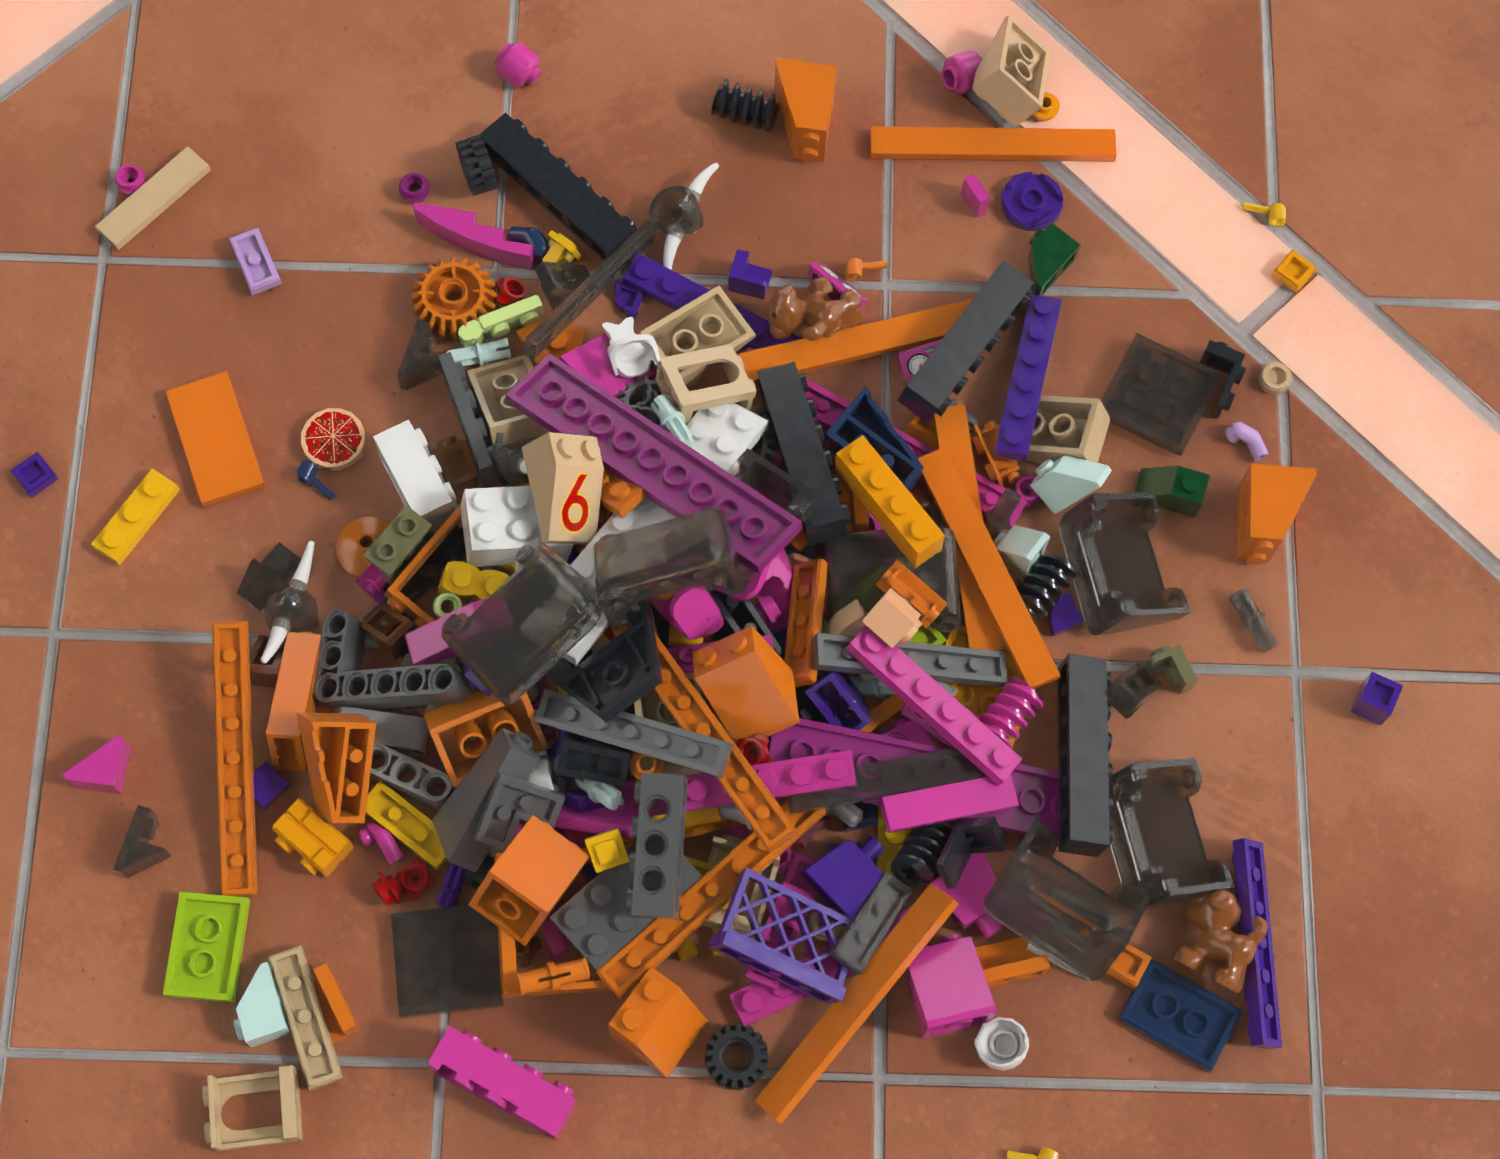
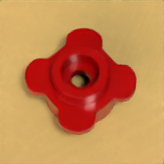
M509 277L505 280L498 279L495 283V287L498 289L496 300L500 305L508 306L524 300L527 289L521 280Z
M758 733L755 738H741L737 741L736 746L750 765L773 762V756L769 753L767 747L769 739L765 734ZM754 749L757 750L756 756L752 755V750Z
M420 859L413 860L411 864L407 865L402 871H398L395 875V880L404 887L406 896L410 900H417L421 892L427 888H433L436 884L435 876L426 871L424 868L425 864ZM413 877H418V882H413Z
M378 872L379 879L371 885L386 906H389L394 901L398 905L402 903L398 895L402 892V889L392 875L385 878L381 872Z

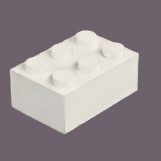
M407 420L373 436L381 462L404 506L410 507L431 523L435 534L458 508L457 498L450 483H445L441 474L442 469L435 455L430 454L427 448L428 443L420 428L414 430L410 421Z
M530 486L464 489L460 508L467 563L477 567L506 565L508 563L529 564L568 560L573 544L543 543Z

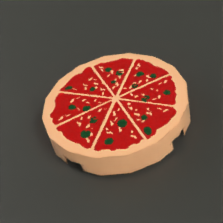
M327 408L315 413L307 420L301 432V445L306 458L320 469L341 471L349 468L361 458L364 452L366 433L361 421L352 412L341 408Z

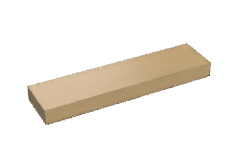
M187 146L95 226L97 231L119 251L211 171L210 166Z
M300 945L269 956L270 966L308 1089L311 1091L344 1079L303 946Z

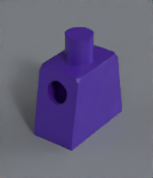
M824 671L817 678L816 683L808 685L805 689V693L831 725L860 730L871 722L864 696L845 672ZM853 710L855 714L847 718V715Z
M869 836L859 847L848 839L808 865L799 874L833 909L851 919L882 876V872L873 861L884 851V847L872 836Z

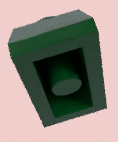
M1052 222L1044 231L1042 229L1037 230L1029 241L1031 248L1028 262L1030 279L1034 282L1031 286L1033 295L1043 296L1076 260L1081 244Z
M1179 465L1141 468L1133 499L1195 518L1203 503L1210 475Z

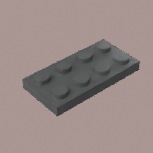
M451 352L439 355L444 382L480 475L483 488L497 487L496 478L500 477L498 461L492 445H489L482 417L479 418L476 401L472 390L468 388L461 361L455 363Z
M660 836L651 839L648 845L650 854L659 855L665 848V841ZM636 841L626 849L629 858L631 852H636ZM684 855L680 896L702 877ZM629 862L601 871L550 917V920L579 953L586 958L595 971L602 967L655 919L632 916L631 909H627L628 887H633L634 873L629 872ZM652 872L646 878V887L649 891L658 890L662 885V876L659 872Z

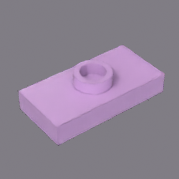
M259 228L229 238L252 296L282 284Z

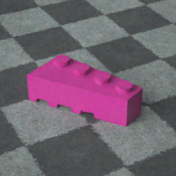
M448 1026L427 1063L434 1074L558 1140L578 1103L577 1099L572 1096L574 1090L555 1080L554 1084L547 1082L541 1078L543 1073L528 1064H524L521 1067L512 1062V1056L496 1047L491 1050L482 1045V1040L467 1031L461 1033Z

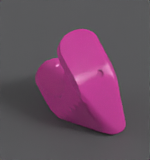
M783 548L759 574L734 557L722 584L723 591L730 599L738 601L749 600L753 597L756 599L757 594L760 593L762 596L769 592L782 615L775 619L776 623L771 624L769 619L764 621L771 633L779 632L787 626L793 569L785 549Z
M661 553L654 554L641 563L637 569L636 576L652 581L656 585L662 577H665L677 585V590L672 597L665 601L657 599L651 591H648L650 602L658 613L677 629L683 637L694 640L714 634L722 628L724 619L703 584H694L672 556Z

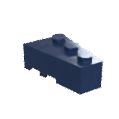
M865 386L825 434L824 448L829 449L836 456L838 451L863 435L911 493L920 482L924 467L902 436L898 435L888 421L889 418L883 410H880L872 399L870 391Z

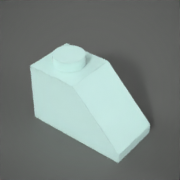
M1063 455L1054 462L1051 459L1043 462L1036 469L1035 472L1038 475L1030 486L1050 510L1057 514L1100 488L1112 470L1108 465Z
M1013 525L1008 533L1002 531L995 539L994 544L1008 572L1023 583L1026 574L1031 573L1033 565L1039 563L1038 560L1044 554L1050 536L1045 532Z
M268 962L262 963L236 1008L239 1019L233 1021L238 1039L240 1041L245 1039V1042L251 1048L291 1034L271 966Z

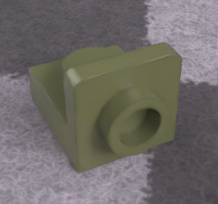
M1168 645L1162 646L1150 654L1151 657L1145 665L1148 672L1166 666V678L1172 687L1176 686L1179 694L1192 690L1198 679L1181 645L1171 649Z

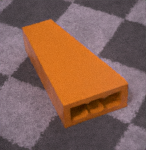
M306 631L300 633L287 632L266 729V738L274 770L308 771L296 712L316 713L318 699L314 694V684L321 634H313Z

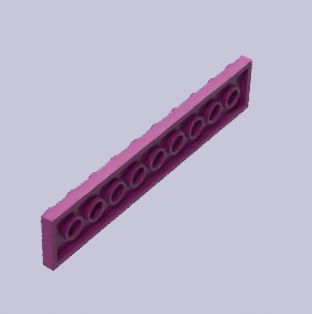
M550 353L506 393V399L509 404L552 433L597 437L604 469L621 480L643 488L648 499L758 574L802 530V521Z
M799 718L798 724L769 736L768 751L773 756V762L851 750L857 786L814 793L881 806L879 800L882 797L988 777L960 751ZM1018 764L1011 772L1019 806L1012 809L966 817L995 816L1001 831L1058 842V772Z

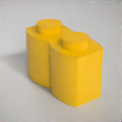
M452 561L448 562L442 571L437 592L439 594H455L461 602L469 600L476 602L505 595L508 603L513 579L500 571H480L472 564Z

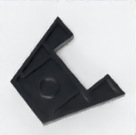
M643 585L616 604V608L628 629L589 658L574 667L573 663L554 652H550L533 666L542 675L606 723L663 682L649 593Z

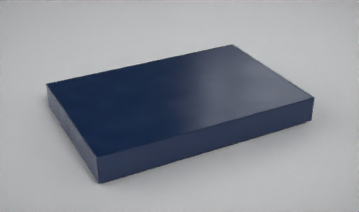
M1151 958L1137 987L1132 990L1117 1020L1210 1073L1243 1011Z

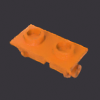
M990 421L984 425L985 429L980 431L977 424H975L976 436L972 437V441L978 455L985 454L989 464L984 465L989 480L997 481L998 485L1002 487V481L1007 479L1009 483L1018 481L1021 478L1019 474L1021 468L1017 461L995 457V447L1001 425H997L996 421Z
M898 559L875 584L884 593L892 586L903 597L909 598L911 600L910 603L922 613L919 620L924 628H927L948 604Z

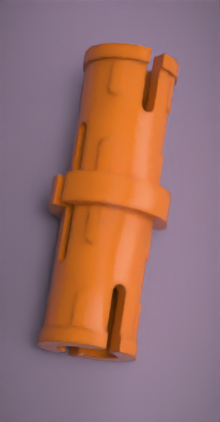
M585 957L556 965L554 962H549L543 968L515 973L519 995L547 988L554 991L560 989V985L590 979L589 966Z

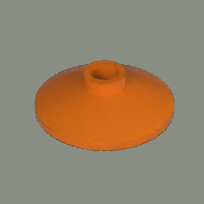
M363 517L345 526L336 542V555L340 565L347 573L358 578L372 564L365 558V552L369 548L362 547V542L369 539L374 543L389 526V522L377 517Z

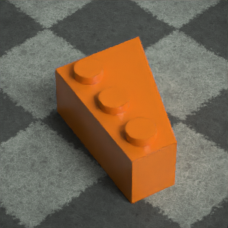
M296 712L316 812L331 823H365L376 722L362 714Z

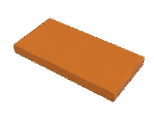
M227 371L165 391L203 507L266 487Z

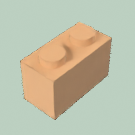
M891 586L868 612L862 622L893 649L899 641L905 645L918 631V628L922 625V622L919 620L922 613L910 603L911 600L909 598L903 597Z

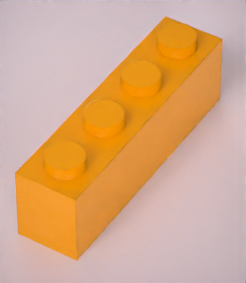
M863 435L836 453V472L914 568H917L942 550L945 537L943 532Z

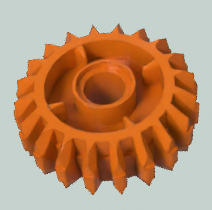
M452 256L450 263H445L440 258L438 261L439 266L434 267L428 263V273L419 272L418 278L420 282H414L413 291L415 293L411 295V301L414 304V314L419 316V323L422 327L428 325L427 328L431 334L439 330V335L442 339L448 333H452V338L457 340L458 328L463 325L466 327L467 322L474 319L477 321V318L496 310L494 303L497 301V293L494 291L496 289L495 283L490 279L489 272L487 270L481 271L478 262L470 266L469 260L466 257L461 263H457L456 258ZM453 295L461 296V298L456 301L447 300L450 296Z

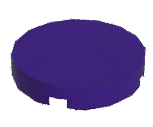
M1023 172L1014 176L1006 184L1001 197L1002 211L1006 219L1017 228L1026 231L1043 230L1051 222L1054 223L1058 220L1063 207V193L1058 183L1048 175Z

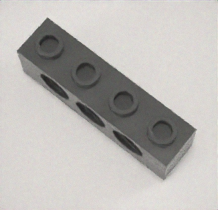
M642 772L641 781H636L634 800L639 802V815L634 816L632 820V837L637 838L636 852H631L629 858V872L634 873L633 887H628L626 906L627 909H631L632 916L675 920L679 918L688 778L685 775ZM660 801L665 802L668 807L667 814L662 819L654 820L651 816L652 806ZM654 837H662L665 841L663 852L659 855H651L648 850L649 842ZM652 872H659L662 876V885L656 891H649L646 887V878Z

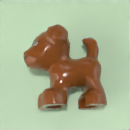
M820 277L810 282L808 286L810 294L804 299L797 297V292L791 284L781 287L776 291L766 308L767 320L770 324L769 331L773 338L780 340L791 337L792 333L802 324L810 326L802 330V336L813 341L821 336L828 338L839 330L852 328L862 320L860 311L861 299L857 293L849 289L843 291L839 300L828 301V294L833 292L831 283L825 277Z
M1219 889L1201 900L1191 902L1187 906L1185 914L1187 919L1198 926L1202 933L1195 946L1192 948L1182 946L1178 949L1173 959L1198 973L1202 972L1207 962L1211 959L1226 962L1228 968H1220L1216 971L1213 980L1238 994L1243 987L1246 967L1253 960L1257 945L1266 936L1268 924L1265 919L1255 916L1253 918V931L1248 936L1234 933L1231 929L1238 923L1241 909L1233 894L1226 889Z

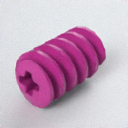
M1011 677V683L1004 686L1003 693L996 696L995 703L988 706L987 713L982 714L979 720L1011 748L1012 744L1006 737L1018 739L1020 734L1015 729V726L1026 729L1028 724L1023 716L1034 719L1035 712L1031 706L1041 709L1043 703L1037 693L1026 682L1017 677Z

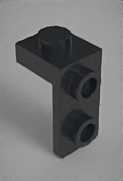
M1209 340L1200 364L1229 375L1212 417L1218 419L1222 410L1229 411L1236 395L1230 392L1233 383L1240 384L1247 367L1241 365L1245 357L1244 353L1234 350L1227 343Z
M996 817L963 818L957 820L941 855L937 859V871L942 876L948 889L956 888L971 854L1003 852L1007 842Z

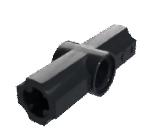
M456 525L400 591L412 602L418 600L431 587L439 586L442 571L448 562L462 561L466 557L463 528ZM428 564L438 565L436 571L432 573L422 571ZM390 584L383 589L384 593L391 586Z

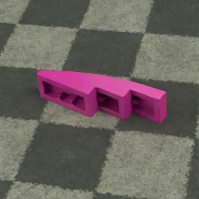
M414 202L413 209L416 222L441 239L472 254L501 264L528 270L533 269L535 260L533 245L506 241L503 228L479 225L476 212Z
M796 852L782 885L814 901L817 892L799 873L816 860ZM783 896L776 898L774 905L780 918L793 913L787 898ZM798 904L800 909L805 908L804 906ZM809 911L802 913L805 921ZM770 914L768 916L766 924L772 922ZM795 917L781 922L788 941L800 936L801 932ZM775 926L762 931L766 946L773 949L781 945ZM796 944L791 945L792 951L794 950ZM749 966L744 976L777 990L780 981Z

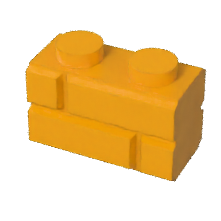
M298 798L272 827L278 836L274 841L288 854L295 850L303 858L299 863L313 876L319 871L323 876L328 877L354 848L348 838L301 798Z

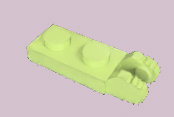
M531 296L477 318V321L474 319L467 322L466 327L463 325L458 328L460 344H462V347L475 345L476 341L482 344L487 337H502L509 333L513 327L521 324L522 326H527L539 320V317L544 316L543 305L539 296Z

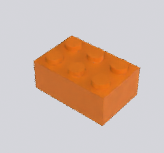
M517 676L498 683V688L489 696L483 691H478L469 695L463 702L446 704L424 714L429 732L453 788L460 784L502 728L513 733L521 732L528 736L533 742L532 747L535 752L549 748L540 724L535 722L536 714L525 687Z

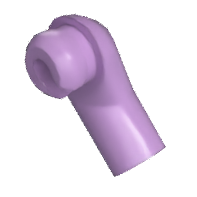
M1242 422L1232 423L1233 426L1226 428L1225 435L1229 442L1237 443L1239 440L1245 442L1254 461H1260L1269 456L1259 432Z

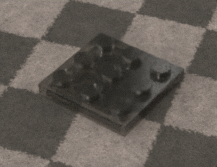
M1136 333L1101 402L1110 417V423L1181 457L1223 374Z
M469 905L391 914L400 1019L505 1007L504 998L501 995L497 925Z

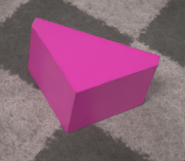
M119 734L62 775L76 789L121 794L131 748Z

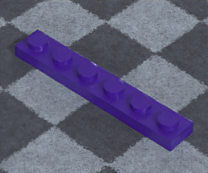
M637 253L622 277L623 283L642 291L645 295L675 311L710 291L640 253ZM732 302L756 334L755 338L744 345V347L756 350L802 339L793 333L791 337L786 339L773 338L769 331L770 324L768 320Z
M1031 294L1032 297L1027 308L995 447V457L1027 462L1062 303V299Z
M1246 838L1233 840L1234 852L1232 854V861L1235 867L1237 883L1235 895L1241 909L1238 922L1239 932L1241 935L1248 936L1253 931V918L1255 916L1265 919L1268 924L1266 936L1257 945L1255 956L1246 967L1245 972L1246 988L1244 996L1248 1005V1035L1251 1039V1046L1266 1049L1282 1048L1263 843Z

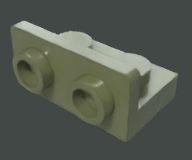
M405 506L365 552V558L379 568L381 578L392 585L434 536L433 526L410 507Z

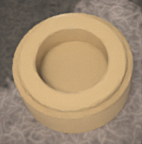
M1271 362L1266 364L1261 370L1258 382L1261 389L1267 394L1281 395L1289 388L1292 382V373L1286 365L1280 362Z

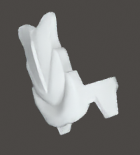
M633 317L626 318L619 325L610 322L602 324L603 331L610 339L607 352L615 376L620 374L625 378H633L645 374L650 369L651 361L656 366L660 365L661 360L654 337L648 334H635L633 330Z

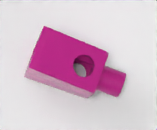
M976 853L969 858L955 889H948L942 876L930 882L955 899L959 904L948 917L959 930L964 931L977 924L986 939L993 937L1003 930V926L993 912L1003 906L1005 899L985 853Z

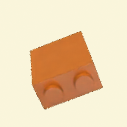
M776 57L774 93H776V103L779 104V114L793 158H799L805 162H824L835 98L838 66Z
M1250 464L1237 487V560H1246L1248 564L1252 565L1264 564L1271 560L1284 540L1317 475V468Z
M752 625L692 653L695 680L735 744L741 738H755L758 733L765 734L768 737L799 723L793 671Z
M532 815L490 869L468 905L526 946L578 875L590 855L584 852L576 843L570 842L556 832L548 823Z
M650 967L608 1023L612 1039L667 1079L707 1025L708 1020L679 986L653 967Z

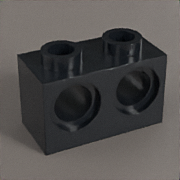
M566 732L561 744L557 774L625 787L630 775V760L633 751Z

